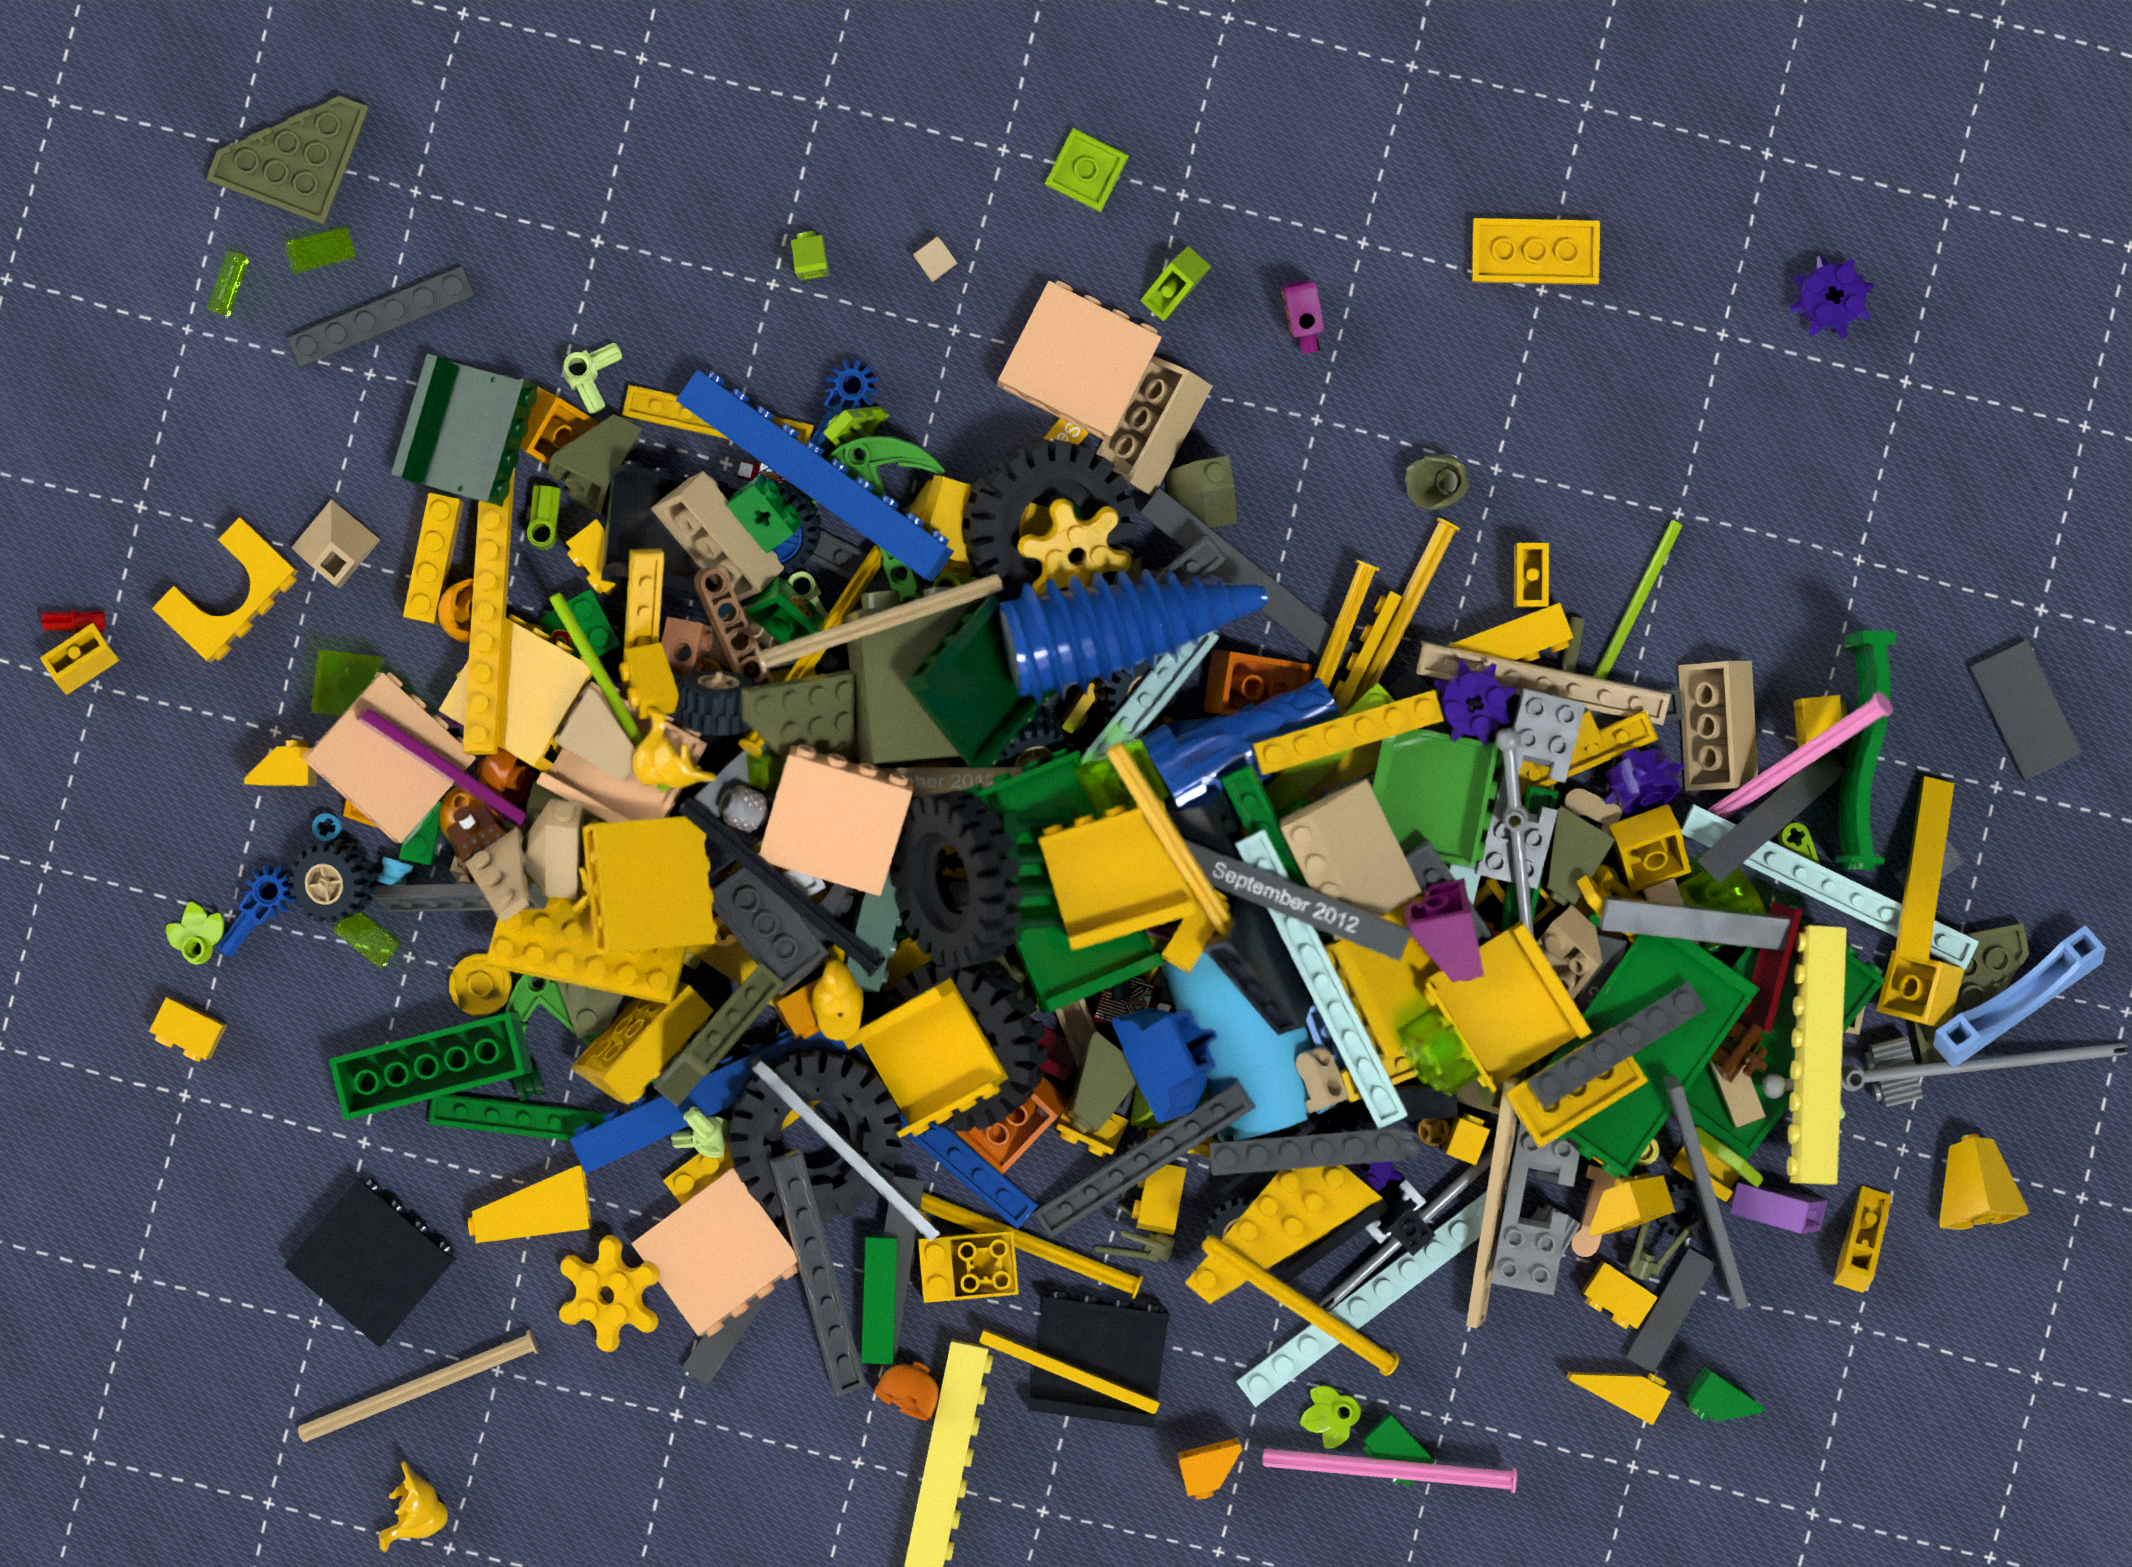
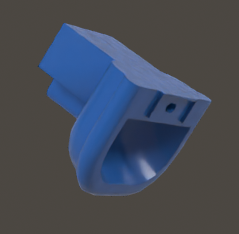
M1143 1008L1114 1018L1112 1024L1123 1047V1053L1157 1122L1163 1123L1180 1117L1198 1107L1203 1099L1207 1084L1206 1072L1217 1067L1209 1051L1210 1042L1217 1038L1216 1032L1211 1028H1200L1190 1008L1174 1014L1156 1008Z

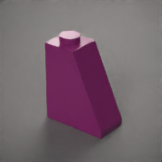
M1465 879L1433 884L1425 891V898L1418 903L1412 901L1404 908L1407 928L1412 930L1411 935L1452 982L1470 981L1476 977L1484 976Z

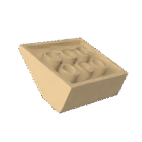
M1367 778L1280 819V828L1310 889L1379 917H1383L1422 893ZM1333 935L1336 941L1341 939L1340 937Z

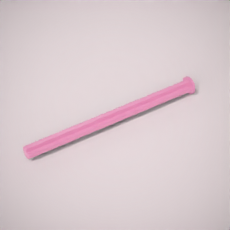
M1880 692L1875 693L1871 701L1706 811L1726 820L1881 716L1892 714L1891 703L1884 694Z
M1264 1449L1262 1454V1464L1265 1467L1511 1489V1493H1515L1517 1468L1514 1467L1512 1471L1277 1449Z

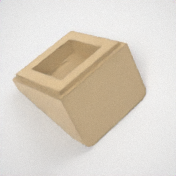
M938 236L913 254L914 259L932 282L957 264Z

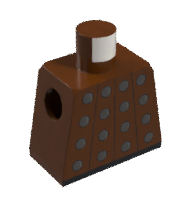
M468 806L458 808L453 815L456 822L446 830L457 861L470 882H473L475 879L464 862L510 832L509 828L485 806H480L474 811Z

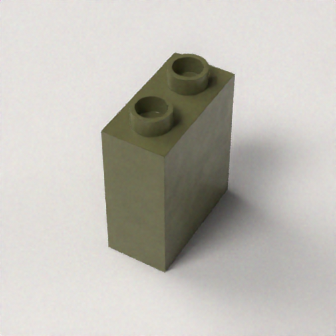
M958 586L923 590L924 598ZM881 591L861 595L863 609L856 610L845 616V623L900 606V592ZM973 601L847 642L850 671L856 673L855 726L859 765L860 763H868L881 767L963 759L903 682Z

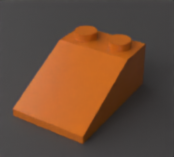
M1212 649L1202 712L1222 713V715L1228 716L1251 702L1256 706L1277 694L1292 692L1310 682L1312 665Z
M1044 1076L1040 1084L1032 1089L1035 1093L1030 1099L1002 1121H998L991 1127L977 1130L975 1126L968 1132L956 1131L965 1142L1002 1175L1070 1103V1100Z

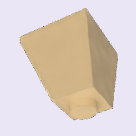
M587 685L580 695L583 697L580 703L577 701L554 740L559 745L623 782L625 777L631 778L634 775L632 761L636 749L597 692Z
M550 799L524 837L522 851L525 854L526 862L523 864L524 873L537 883L538 888L545 896L577 899L581 881L579 869L585 861L582 829L585 826L583 802Z

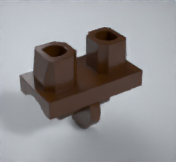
M1737 1021L1728 1034V1038L1739 1045L1737 1049L1732 1053L1720 1045L1712 1055V1063L1722 1071L1723 1078L1728 1082H1733L1746 1062L1747 1065L1742 1072L1750 1077L1755 1069L1765 1072L1768 1068V1065L1762 1060L1768 1051L1760 1046L1755 1052L1764 1039V1036L1761 1034L1763 1029L1758 1025L1754 1024L1751 1028Z

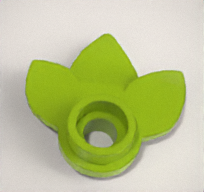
M189 902L184 911L181 924L172 923L166 925L168 941L172 947L182 951L184 958L189 963L195 965L204 964L210 959L213 946L223 936V916L221 913L208 916L202 906L195 902ZM198 943H200L201 945L200 954H198L196 951V946Z
M1322 1385L1312 1388L1310 1395L1315 1404L1304 1412L1300 1424L1310 1432L1322 1433L1325 1448L1338 1447L1349 1438L1351 1426L1361 1416V1406L1354 1397L1340 1395L1333 1387ZM1340 1407H1347L1350 1415L1348 1417L1342 1416Z

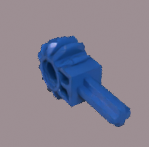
M847 359L843 360L845 370L841 372L837 366H833L832 371L838 377L826 378L827 383L836 385V387L826 390L828 398L824 403V407L828 411L811 439V442L824 450V453L821 455L822 457L831 444V441L823 434L827 429L828 422L834 416L840 415L844 410L862 408L859 403L862 400L866 405L871 406L873 402L866 396L867 393L871 395H878L879 393L878 389L869 387V385L876 384L879 381L878 377L866 378L871 373L872 367L868 365L861 372V360L857 359L855 361L854 369H850ZM850 378H856L861 382V388L855 394H848L843 389L845 381Z
M264 864L263 874L257 868L252 870L256 881L249 878L245 879L244 883L251 886L252 890L243 892L245 898L237 907L243 912L217 945L219 951L224 955L232 957L257 923L263 925L267 923L270 917H277V907L283 913L288 912L289 908L284 901L291 903L296 901V897L288 894L289 889L294 888L293 884H287L289 876L293 874L290 872L281 877L283 866L277 865L272 873L271 865ZM267 882H273L277 886V895L272 900L265 897L263 893L264 885Z

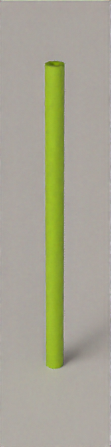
M1671 520L1593 677L1607 678L1683 526L1682 524Z
M557 593L549 598L632 744L637 749L638 745L644 740L642 733L562 594ZM664 784L657 785L661 793L672 788Z

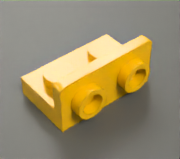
M1068 1104L1056 1126V1129L1061 1131L1059 1137L1075 1145L1078 1140L1089 1144L1088 1151L1105 1158L1107 1153L1114 1155L1129 1120L1112 1113L1098 1132H1086L1083 1134L1070 1123L1073 1118L1067 1114Z

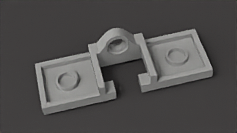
M1522 688L1512 729H1516L1521 736V744L1516 749L1518 776L1522 761L1550 767L1547 778L1566 782L1585 703ZM1503 755L1501 768H1495L1492 780L1498 781L1495 799H1490L1488 810L1492 812L1489 830H1485L1482 841L1486 842L1483 861L1477 860L1474 873L1516 884L1511 830L1507 829L1503 822V814L1508 807ZM1540 805L1538 814L1528 812L1529 820L1524 828L1529 887L1538 889L1558 812L1554 808ZM1513 815V816H1512V818H1514V819H1517V820H1518V819H1521V818H1520L1519 816H1517V815Z
M1520 1121L1505 1194L1491 1284L1554 1295L1568 1215L1552 1212L1550 1223L1519 1217L1528 1168L1559 1174L1557 1184L1574 1187L1580 1153L1575 1150L1577 1144L1568 1137L1564 1142L1556 1138L1538 1149Z

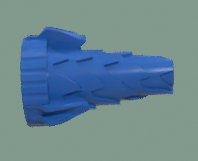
M1317 677L1292 692L1277 694L1256 706L1251 702L1226 717L1221 713L1212 719L1181 720L1163 724L1136 740V744L1142 760L1168 809L1201 805L1211 791L1223 790L1236 823L1240 827L1242 821L1221 778L1224 774L1251 763L1261 782L1272 776L1271 773L1260 775L1251 744L1335 720L1342 715L1331 694L1321 679Z

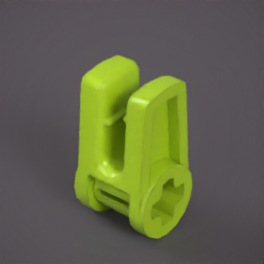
M1790 822L1777 833V839L1781 847L1820 865L1806 826L1801 823ZM1790 829L1800 832V836L1796 838L1797 844L1787 841V837L1791 835Z

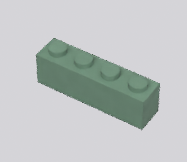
M890 864L881 896L864 891L860 892L850 931L879 957H886L884 963L871 977H868V971L845 953L847 960L844 963L849 967L851 975L855 977L864 992L871 994L879 992L880 987L885 988L889 977V970L885 969L888 957H893L897 945V939L893 938L896 926H901L905 913L899 912L895 899L903 894V889L893 887L891 871L900 869V866Z

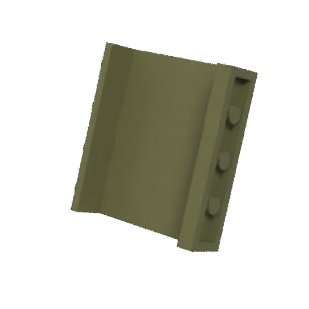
M760 963L653 1087L673 1105L678 1107L703 1076L705 1077L785 983Z

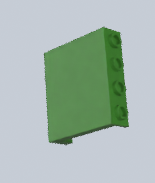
M1419 728L1382 739L1372 790L1403 854L1428 839L1445 864L1474 869L1477 860L1483 861L1486 842H1481L1482 830H1489L1492 812L1486 811L1488 799H1495L1498 781L1492 780L1494 768L1500 769L1503 759V751L1498 749L1496 739L1494 743L1486 745L1479 740L1460 737L1454 742L1449 734Z

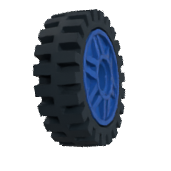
M771 479L778 487L779 494L787 504L792 505L797 510L802 521L794 535L772 549L777 555L778 561L784 567L777 575L782 576L785 572L790 574L797 568H801L812 556L820 540L822 527L819 526L822 521L821 516L816 515L818 511L816 504H809L811 500L809 495H800L801 490L796 486L794 489L789 488V482L783 481L779 485L778 480Z

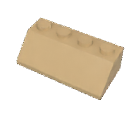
M1153 356L1110 443L1103 440L1096 454L1104 456L1115 466L1112 470L1122 474L1129 487L1152 497L1160 486L1213 386L1191 371Z
M703 471L688 478L650 509L701 569L713 568L721 570L726 574L739 602L762 592L784 567L778 561L774 551L771 550L766 554L726 506L729 500L718 489L715 480L707 476ZM714 574L708 576L712 583H718L717 577Z
M1722 661L1678 665L1683 712L1681 725L1683 761L1685 766V791L1740 788L1758 776L1752 661Z

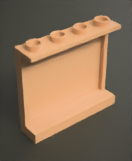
M1048 281L998 379L997 387L1110 443L1162 337L1157 335L1158 331L1147 324L1141 323L1139 326L1129 321L1130 317L1119 310L1113 309L1111 312L1101 307V302L1089 295H1085L1083 298L1073 293V288L1061 281H1056V283Z
M380 672L374 675L375 679L321 740L304 753L301 759L393 842L401 843L453 784L357 721L361 712L367 709L372 710L463 772L476 757L474 755H466L463 752L464 739L460 736L455 739L447 731L450 727L444 720L437 715L432 718L423 710L426 705L414 694L408 696L400 689L403 684L390 672L386 675Z
M591 682L589 686L594 688L631 742L600 686ZM621 698L645 739L652 730V718L639 719L636 707L631 708L629 701ZM665 714L664 737L671 743L679 755L681 753V745L686 743L690 760L693 761V766L695 767L707 746L706 743L699 740L701 733L684 727L681 730L671 725L674 719ZM564 747L561 749L549 773L542 772L536 782L568 801L583 802V809L607 822L668 818L684 788H670L661 793L657 785H644L637 779L635 774L631 778L625 777L623 782Z
M791 745L759 855L770 864L881 896L915 782L909 780V777L902 773L892 772L887 774L878 771L876 766L868 763L857 765L847 762L845 757L838 754H829L827 756L816 753V749L807 745H798V747Z
M735 1168L730 1169L631 1243L645 1263L651 1262L658 1267L660 1272L658 1282L698 1336L705 1334L708 1337L713 1336L724 1327L723 1320L731 1314L734 1318L740 1316L750 1308L747 1304L756 1296L762 1299L775 1289L773 1286L774 1282L782 1276L787 1280L799 1271L793 1247L760 1202H757L747 1192L744 1182H741Z

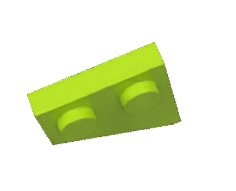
M881 406L847 409L840 415L834 416L828 422L827 429L823 434L838 448L851 440L870 436L890 415Z

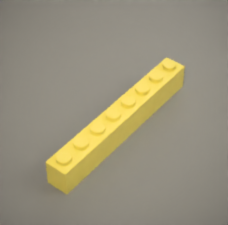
M1809 925L1800 927V932L1796 934L1795 949L1799 952V962L1794 969V981L1798 983L1797 996L1793 1000V1014L1797 1016L1796 1028L1793 1029L1791 1037L1792 1046L1795 1047V1060L1792 1061L1790 1067L1791 1079H1794V1092L1790 1094L1789 1108L1793 1112V1123L1788 1129V1141L1792 1144L1791 1157L1787 1160V1174L1791 1176L1790 1183L1836 1185L1838 1175L1846 928Z
M955 1339L951 1340L904 1567H943L945 1560L951 1561L955 1542L949 1541L951 1528L958 1529L961 1515L960 1510H955L957 1498H964L968 1481L967 1479H962L964 1466L971 1467L974 1448H969L968 1445L970 1436H977L981 1417L975 1416L977 1404H984L987 1386L981 1385L983 1373L990 1374L994 1356L988 1354L989 1346Z

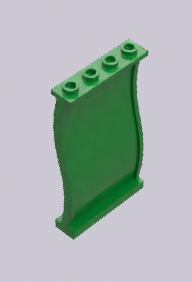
M1862 630L1844 637V649L1853 650L1858 676L1857 709L1871 701L1873 695L1877 692L1884 694L1890 702V667L1887 647L1895 645L1896 632ZM1885 715L1852 736L1844 769L1847 772L1841 777L1838 798V832L1842 855L1833 856V863H1841V869L1875 870V864H1884V857H1876L1873 851L1870 831V796L1872 779L1888 723V716Z
M1067 748L1049 755L1051 759L1049 762L1040 765L1039 760H1035L1020 766L1022 773L1011 776L1010 771L993 777L994 784L983 788L982 784L979 783L964 789L973 793V798L980 797L989 804L987 813L1001 810L1016 811V817L1019 820L1059 818V807H1075L1080 818L1093 815L1094 820L1104 817L1090 780L1079 759L1081 756L1079 750L1071 753L1068 752ZM1044 831L1020 833L1017 836V847L1020 852L1043 851L1039 836H1043ZM1046 863L1021 865L1019 868V881L1021 884L1052 882ZM1056 895L1023 897L1022 901H1020V910L1023 917L1062 914ZM1064 927L1024 929L1021 933V941H1014L1023 967L1038 998L1037 1004L1041 1013L1055 1011L1163 965L1161 956L1155 951L1145 929L1075 950L1071 948L1068 935H1064Z
M1792 903L1788 906L1792 908H1798ZM1804 912L1800 927L1811 925L1803 919L1806 915ZM1816 922L1814 926H1822V925ZM1846 944L1843 1034L1885 981L1880 976L1883 971L1870 961L1864 964L1855 958L1857 952L1848 944ZM1748 946L1732 967L1733 971L1749 982L1752 981L1760 948ZM1795 947L1772 1034L1762 1032L1761 1034L1764 1036V1039L1755 1050L1756 1052L1762 1046L1768 1051L1762 1059L1768 1065V1068L1765 1072L1755 1069L1750 1075L1766 1117L1734 1128L1709 1062H1707L1685 1093L1694 1125L1698 1128L1700 1127L1746 1162L1788 1109L1790 1094L1794 1092V1090L1785 1091L1783 1096L1779 1098H1769L1764 1094L1763 1080L1767 1075L1773 1073L1783 1076L1784 1079L1791 1078L1790 1067L1792 1061L1795 1060V1047L1792 1046L1791 1037L1793 1029L1796 1028L1797 1016L1793 1014V1000L1797 996L1798 983L1794 981V969L1799 962V952L1796 951ZM1743 1012L1738 1018V1022H1741Z
M1640 934L1582 1015L1589 1025L1591 1033L1581 1039L1577 1036L1560 1046L1545 1067L1547 1068L1610 1028L1618 1026L1687 982L1691 984L1706 1007L1705 1011L1632 1055L1647 1078V1083L1558 1137L1563 1142L1567 1137L1577 1144L1575 1150L1585 1158L1591 1160L1594 1156L1604 1163L1601 1169L1616 1179L1619 1175L1625 1178L1628 1176L1673 1111L1664 1083V1077L1675 1074L1685 1094L1759 990L1758 987L1691 940Z

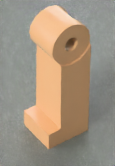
M1587 1164L1583 1176L1592 1179L1581 1216V1225L1570 1242V1248L1581 1257L1592 1256L1599 1247L1602 1235L1590 1237L1589 1229L1603 1191L1615 1187L1614 1181L1620 1177L1619 1175L1616 1179L1600 1167Z

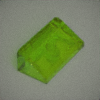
M231 251L225 254L207 305L208 311L227 318L230 316L249 263V258L245 255Z

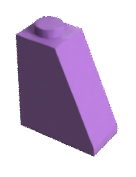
M1748 1181L1739 1182L1737 1187L1735 1186L1732 1189L1733 1193L1729 1199V1203L1732 1205L1731 1214L1800 1234L1821 1230L1828 1200L1761 1184L1756 1188Z

